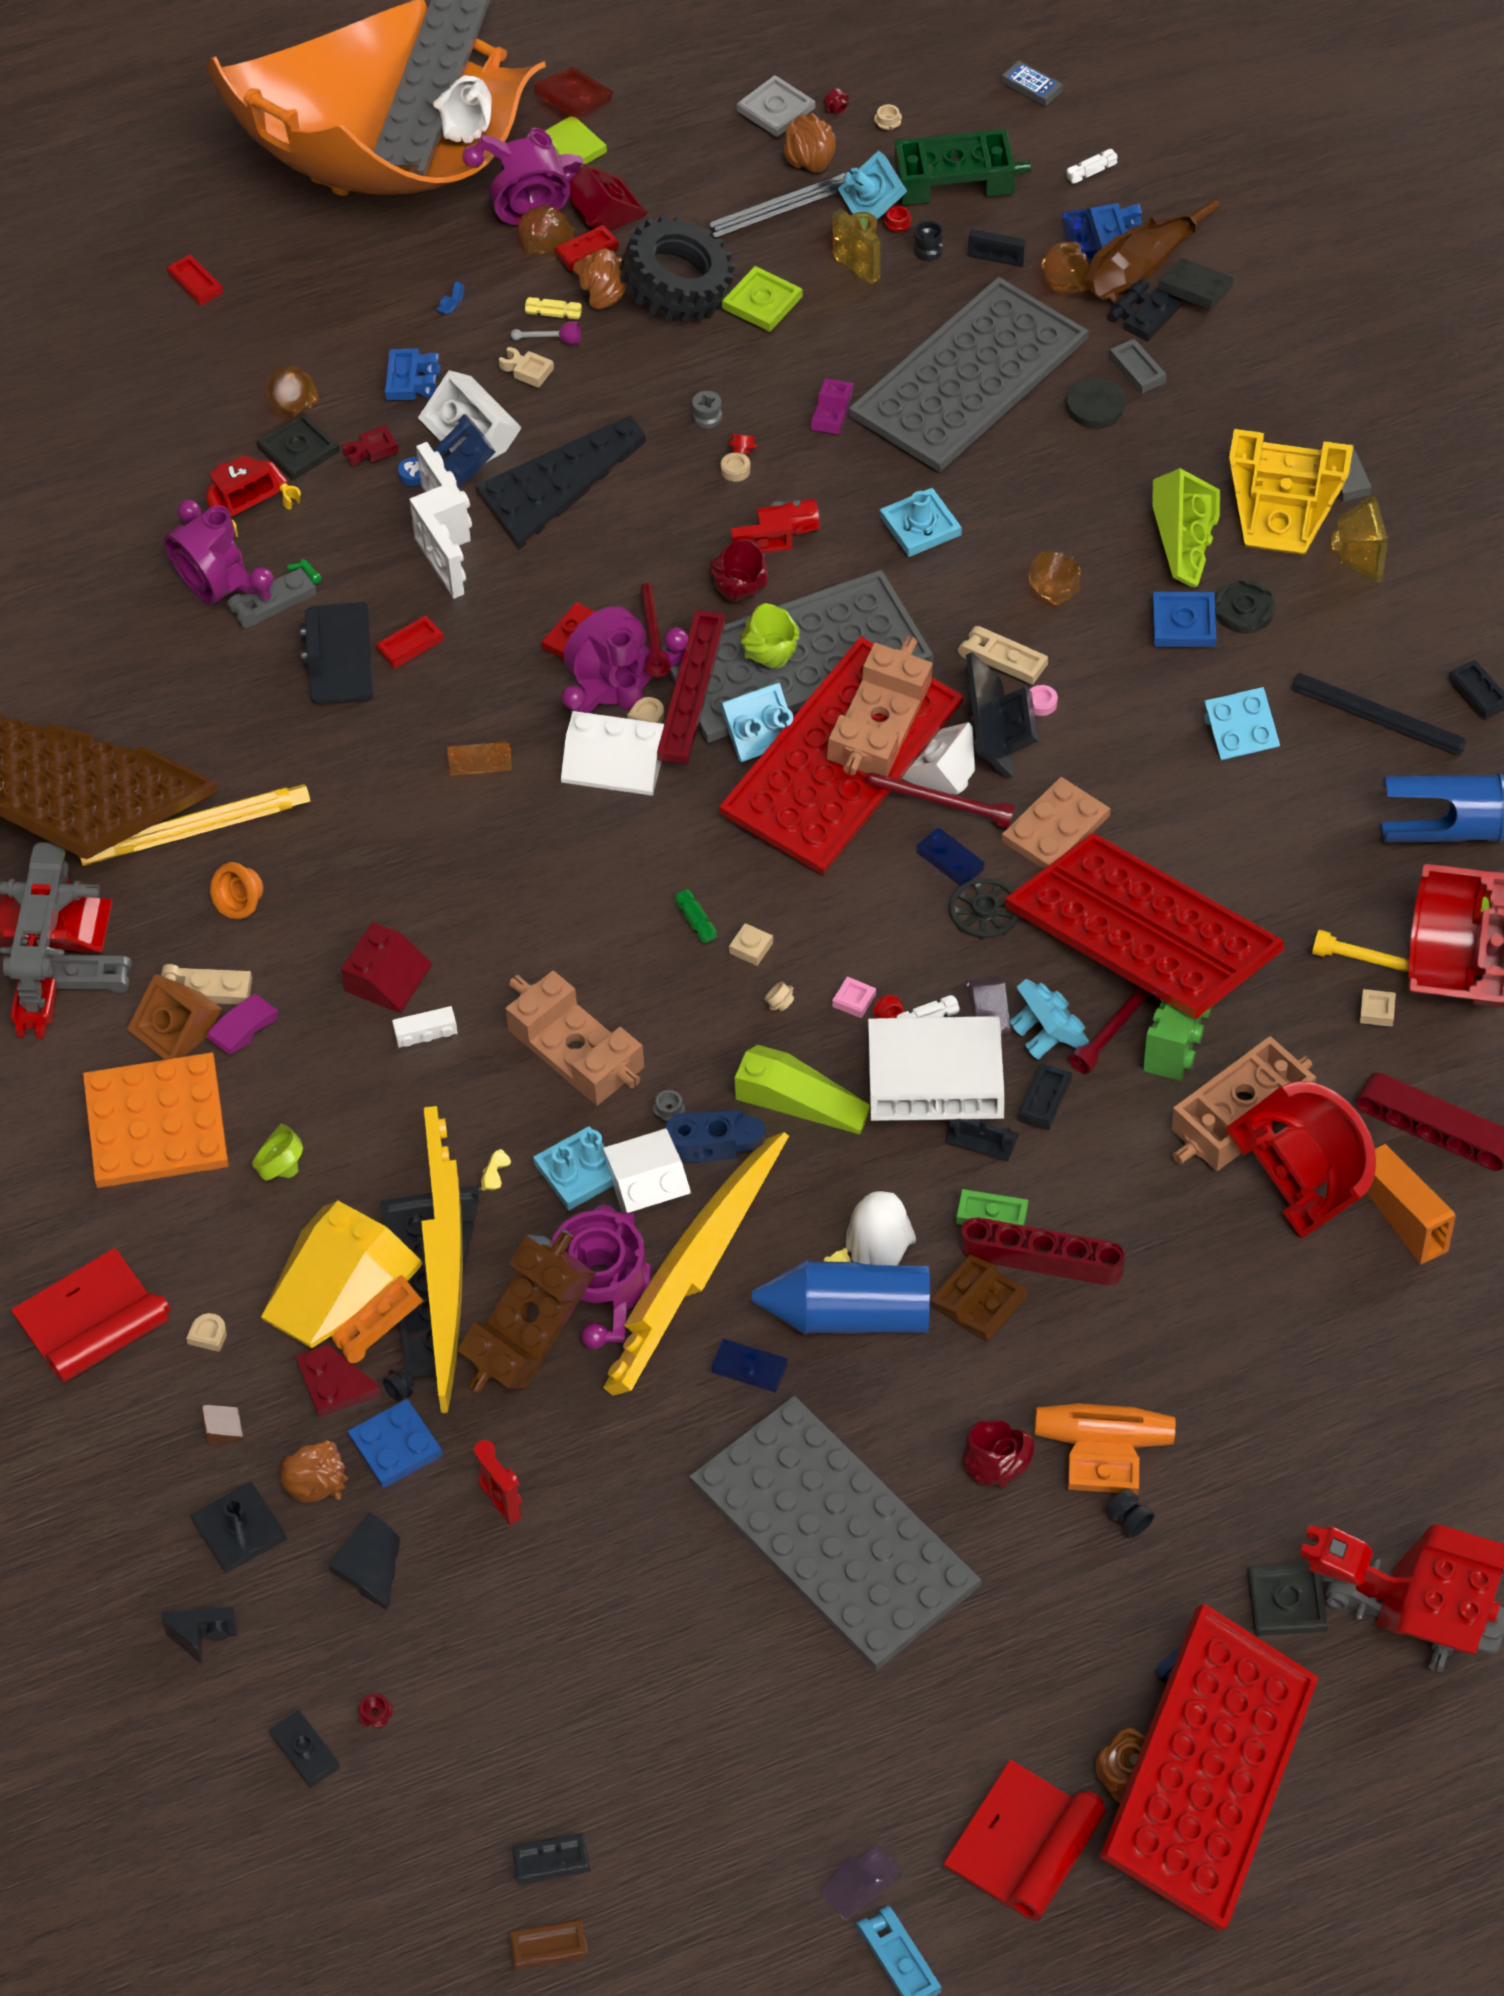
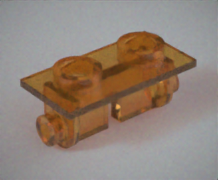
M501 741L497 743L459 746L454 744V746H447L450 775L512 770L510 742Z

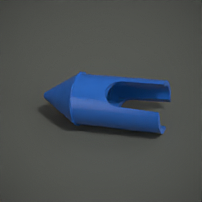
M1497 773L1496 775L1383 777L1382 787L1386 788L1387 797L1444 798L1450 801L1448 811L1439 819L1381 822L1384 842H1464L1466 840H1487L1500 844L1504 841V775Z
M806 1259L753 1290L752 1302L806 1336L807 1333H929V1267L871 1265L859 1262L808 1261Z

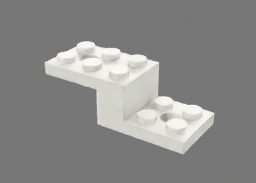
M425 442L416 446L421 487L425 493L409 499L414 538L454 599L464 595L463 581H466V576L461 567V561L464 558L459 545L471 541L469 528L472 527V521L467 513L470 502L466 493L458 490L453 473L445 470L439 452H433L429 444Z

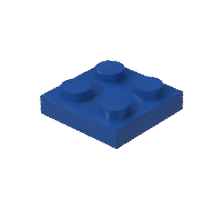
M1153 592L1154 647H1216L1214 592Z
M408 1399L347 1431L350 1441L382 1489L443 1456L442 1449Z

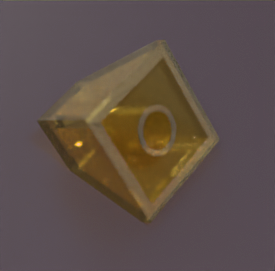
M1370 496L1337 519L1336 532L1331 533V543L1333 550H1338L1341 563L1376 582H1380L1383 579L1388 540L1376 496Z

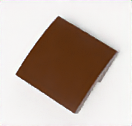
M970 1254L930 1299V1303L947 1318L988 1342L1028 1297L1026 1286L999 1275L996 1265Z

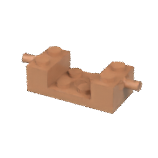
M906 636L900 650L874 643L863 666L862 682L846 715L839 716L828 741L827 760L844 765L843 770L847 774L850 771V775H855L856 771L859 770L867 774L873 772L888 776L931 684L933 663L912 655L918 643L914 637H912L910 642L911 636ZM880 713L887 716L888 719L884 722H876L871 717L874 714Z
M554 970L533 985H529L519 975H516L515 979L512 978L510 980L509 986L521 995L505 1008L508 1031L591 1102L598 1106L625 1083L631 1089L638 1085L640 1077L636 1074L644 1068L643 1045L621 1027L611 1033L577 1004L575 988ZM572 1041L584 1043V1046L580 1049H570L567 1047Z
M1271 1036L1266 1038L1173 1107L1171 1130L1185 1142L1183 1147L1172 1154L1174 1160L1178 1161L1179 1165H1182L1190 1157L1197 1155L1205 1160L1216 1172L1241 1154L1240 1149L1225 1128L1276 1089L1287 1083L1296 1081L1316 1083V1076L1308 1070L1312 1067L1311 1060H1307V1056H1302L1301 1059L1297 1060ZM1248 1092L1253 1098L1243 1101L1237 1098L1236 1094Z

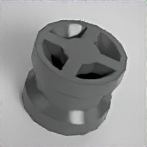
M701 391L693 397V421L697 426L713 428L721 422L722 404L721 398L717 393Z

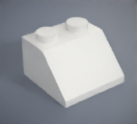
M666 1128L602 1148L621 1212L629 1213L691 1193L681 1159Z

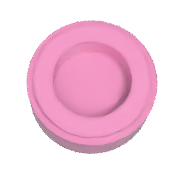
M1037 685L1030 689L1035 715L1046 716L1055 711L1058 696L1053 688L1046 685Z

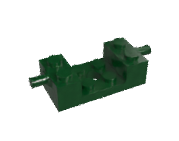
M1007 129L895 140V172L907 190L901 197L902 205L930 202V189L933 185L982 180L986 196L1014 194L1015 174L1031 173L1030 160L1014 162ZM958 157L960 160L953 161L949 158Z

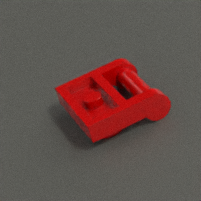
M488 1440L479 1441L474 1447V1455L480 1464L481 1471L478 1477L479 1486L511 1526L522 1519L520 1511L522 1499L517 1489L520 1486L519 1480L510 1468L505 1470L495 1458V1447L492 1442Z

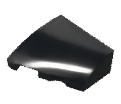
M369 1512L330 1562V1572L358 1587L361 1596L387 1610L391 1602L390 1592L392 1580L395 1578V1562L399 1554L400 1537L384 1521Z

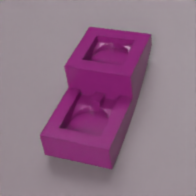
M831 379L824 380L818 396V405L811 420V430L840 435L849 408L854 383Z
M254 994L222 1017L207 1033V1038L230 1055L252 1043L254 1032L275 1022L279 1010L257 994Z

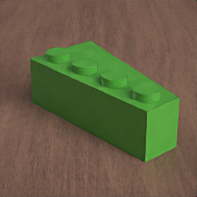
M1161 1000L1160 1009L1157 1008L1153 1018V1027H1149L1147 1032L1144 1072L1182 1081L1185 1069H1192L1196 1051H1193L1192 1048L1194 1043L1200 1044L1204 1032V1025H1201L1202 1018H1209L1211 1008L1195 1020Z

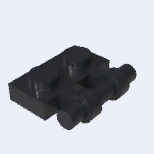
M1140 279L1126 290V295L1122 299H1117L1112 304V310L1107 316L1112 322H1116L1119 318L1124 319L1125 331L1148 342L1178 311L1181 299L1159 291L1158 288L1149 294L1145 292L1149 288L1148 281ZM1134 302L1140 305L1136 310L1131 307Z

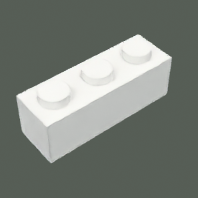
M452 1006L392 1020L398 1048L458 1034Z

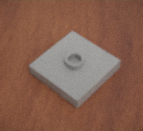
M776 75L737 103V111L776 137L786 131L789 122L794 123L796 117L802 114L807 115L815 109V101Z

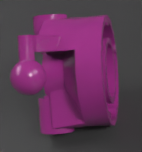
M539 128L531 129L526 138L505 143L495 137L482 135L476 145L468 146L462 154L463 162L470 168H478L483 164L485 159L484 150L501 159V172L490 186L489 194L495 213L502 221L511 225L527 226L542 222L555 215L566 204L570 196L569 182L584 163L583 158L578 155H560L553 145L550 135Z
M193 500L182 501L178 506L177 515L187 525H179L163 537V544L175 570L193 593L203 602L212 606L235 590L259 595L263 600L270 599L272 596L270 587L273 585V574L265 567H258L251 574L247 573L242 553L232 541L235 529L229 510L224 506H213L200 515L201 508L197 502Z
M622 606L607 607L594 612L579 624L567 642L564 650V663L571 675L585 689L584 691L579 686L571 685L563 690L561 700L564 706L570 709L571 716L573 711L590 713L599 703H617L619 707L629 710L632 709L638 700L643 698L642 689L652 678L647 673L645 658L650 652L649 648L644 645L646 632L639 619ZM677 627L667 631L664 638L665 645L670 649V651L664 652L669 656L671 667L682 661L683 649L688 644L686 631Z
M604 1204L596 1207L594 1211L582 1212L566 1220L555 1232L552 1239L554 1243L561 1229H564L574 1235L566 1249L568 1254L589 1269L595 1265L609 1267L605 1271L595 1272V1276L580 1299L591 1303L613 1301V1331H607L602 1324L596 1322L589 1323L582 1331L581 1339L583 1343L593 1350L600 1349L606 1342L625 1343L626 1327L624 1324L627 1321V1310L637 1303L651 1282V1263H646L643 1239L635 1227V1213L616 1212L612 1206Z

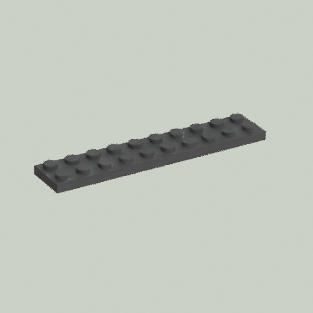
M431 0L375 146L374 153L392 165H419V175L426 176L443 131L440 113L437 108L433 107V102L443 92L448 90L457 79L463 76L490 0Z

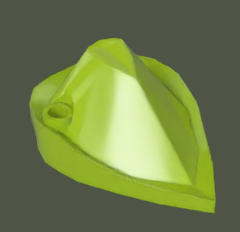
M280 1124L256 1154L252 1162L253 1168L265 1181L277 1176L285 1178L294 1177L298 1173V1159L303 1151L301 1139L290 1127Z

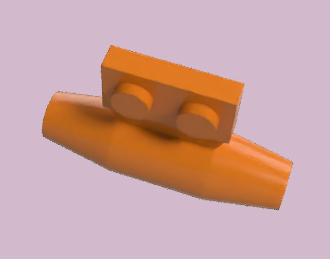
M1075 1403L1036 1407L1034 1435L1074 1444L1068 1458V1490L1120 1493L1130 1488L1138 1495L1140 1457H1138L1134 1448L1173 1445L1175 1440V1417L1136 1407Z

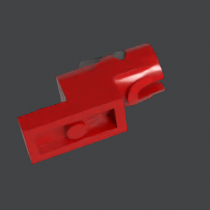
M816 499L775 501L770 507L758 508L757 525L731 528V543L740 539H749L757 544L763 553L793 549L792 535H801L820 530Z

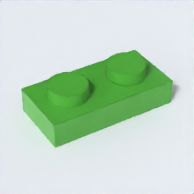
M962 1189L956 1224L963 1225L970 1218L980 1217L1025 1226L1029 1200Z

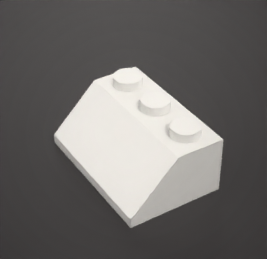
M450 370L418 417L442 441L459 424L458 419L463 414H466L477 425L496 451L488 461L506 452L522 428L472 376ZM468 432L450 449L451 453L469 436Z
M573 711L566 733L561 782L653 796L662 761L657 760V750L664 724Z

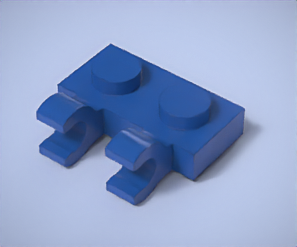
M1118 203L1090 208V217L1100 249L1107 245L1114 237L1127 232L1131 227L1142 225L1140 205H1131L1120 209Z
M419 348L390 349L385 387L386 400L416 399V393L426 398H431L438 386H435L436 376L440 375L441 368L440 364H438V354L427 353L420 355ZM418 372H423L425 375L418 376Z

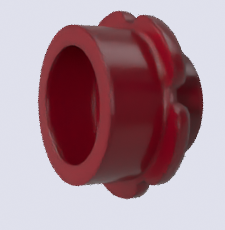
M840 88L829 92L823 99L827 113H842L848 107L849 95L848 93L844 94Z
M380 1694L367 1695L358 1706V1713H360L359 1721L366 1727L374 1726V1728H381L388 1723V1718L393 1715L392 1704ZM378 1710L379 1712L378 1714L374 1715L372 1714V1711Z

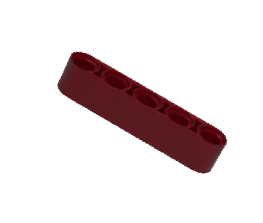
M1372 1073L1355 1100L1357 1107L1363 1113L1487 1169L1500 1171L1504 1168V1127L1382 1073Z
M980 1217L970 1218L962 1225L961 1251L966 1258L971 1254L994 1265L1102 1285L1117 1284L1124 1275L1125 1251L1119 1244ZM971 1238H980L981 1240H972ZM1005 1244H1013L1014 1246H1005ZM1038 1250H1046L1048 1252L1041 1253ZM1072 1256H1078V1257H1081V1258H1079V1259H1074V1258H1071V1257H1072ZM1106 1262H1111V1263H1114V1264H1113V1265H1107V1264H1104V1263H1106Z

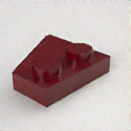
M329 1345L296 1355L298 1367L318 1418L381 1396L377 1383L352 1363L348 1362L347 1359Z

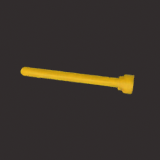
M1318 930L1312 951L1313 955L1325 958V955L1332 956L1335 953L1403 972L1408 970V959L1336 941L1337 937L1331 936V932Z

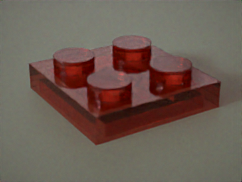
M574 67L538 81L534 87L535 94L572 117H577L612 101L613 95L612 90Z

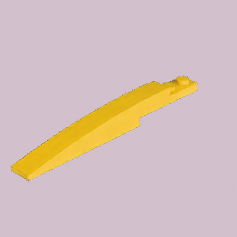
M437 1106L424 1108L435 1219L421 1222L438 1396L441 1413H448L456 1366L461 1317L463 1272L462 1217L456 1160L450 1161L448 1146L442 1147L441 1139L447 1138L445 1118L439 1119Z
M785 1132L766 1138L764 1143L746 1158L705 1205L658 1269L624 1324L632 1334L623 1345L625 1350L620 1359L610 1367L608 1371L609 1378L603 1387L612 1396L633 1389L683 1298L701 1292L785 1145L789 1137Z

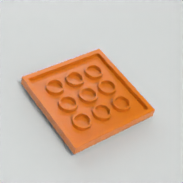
M213 1052L83 1073L97 1188L229 1167Z

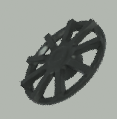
M979 878L968 881L961 885L951 897L949 904L951 919L961 933L965 932L979 937L980 940L1000 935L1005 936L1016 925L1020 916L1014 912L1000 910L999 908L1006 906L1005 899L998 901L996 896L1001 887L1010 894L1014 890L1004 882L991 878ZM980 883L995 884L991 894L983 893ZM974 885L977 896L972 899L962 891ZM956 899H961L971 905V907L956 908ZM962 914H973L965 922H962L957 916ZM996 916L1009 918L1011 920L1004 926L996 918ZM977 920H981L980 930L969 927ZM988 920L995 925L996 930L986 931Z

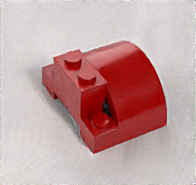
M1431 864L1423 866L1416 894L1409 945L1407 986L1410 992L1473 1000L1472 1004L1504 1008V873ZM1486 897L1489 901L1490 909H1485L1484 912H1481L1483 898Z
M1308 1081L1287 1083L1276 1089L1225 1128L1243 1155L1251 1151L1254 1152L1288 1201L1290 1206L1283 1213L1301 1239L1362 1198L1372 1185L1376 1171V1154L1370 1132L1352 1105L1338 1093L1323 1085ZM1272 1121L1284 1123L1288 1126L1274 1134ZM1327 1182L1326 1198L1319 1196L1314 1190Z

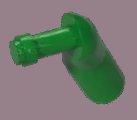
M301 559L299 563L287 565L288 571L303 568V571L313 584H319L322 580L321 575L305 559Z

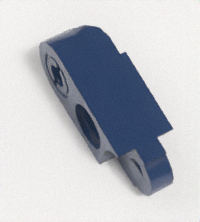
M743 1110L682 1113L670 1118L665 1125L681 1162L685 1163L736 1158L737 1152L756 1150V1148L764 1143L766 1138L764 1123L760 1119L753 1117V1115L743 1116Z

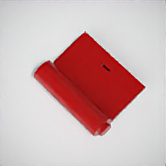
M116 1248L11 1309V1313L62 1384L169 1320L167 1313L171 1312L167 1301L161 1294L156 1296L153 1292L147 1293Z
M1010 1759L943 1866L1022 1916L1039 1921L1106 1814V1809L1103 1806L1104 1802L1101 1797L1091 1791H1085L1084 1793L1076 1792L1071 1797Z

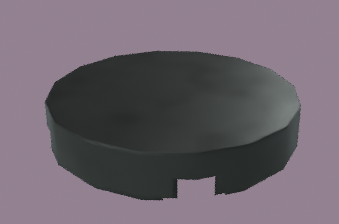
M1103 378L1081 380L1072 386L1068 392L1067 411L1074 421L1077 419L1082 422L1083 426L1089 428L1111 426L1125 412V395L1122 389L1112 381Z
M1239 580L1238 584L1231 585V583H1228L1217 592L1215 616L1224 627L1231 631L1239 633L1257 632L1266 628L1273 620L1276 607L1275 599L1272 598L1270 590L1258 582Z

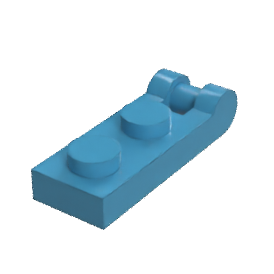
M889 1905L878 1910V1915L872 1919L864 1918L856 1922V1928L861 1938L868 1944L900 1996H936L941 1993V1985ZM885 1928L890 1931L889 1934L882 1938L877 1934Z

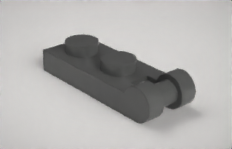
M299 568L273 581V585L270 587L272 594L270 599L263 600L256 594L247 593L243 596L237 594L228 600L227 606L232 613L238 615L237 619L242 627L248 628L317 595L316 587L302 568Z
M49 955L53 965L50 978L56 980V989H110L116 993L128 991L130 980L127 974L131 972L132 960L126 956ZM106 971H113V972H115V973H114V974H106Z

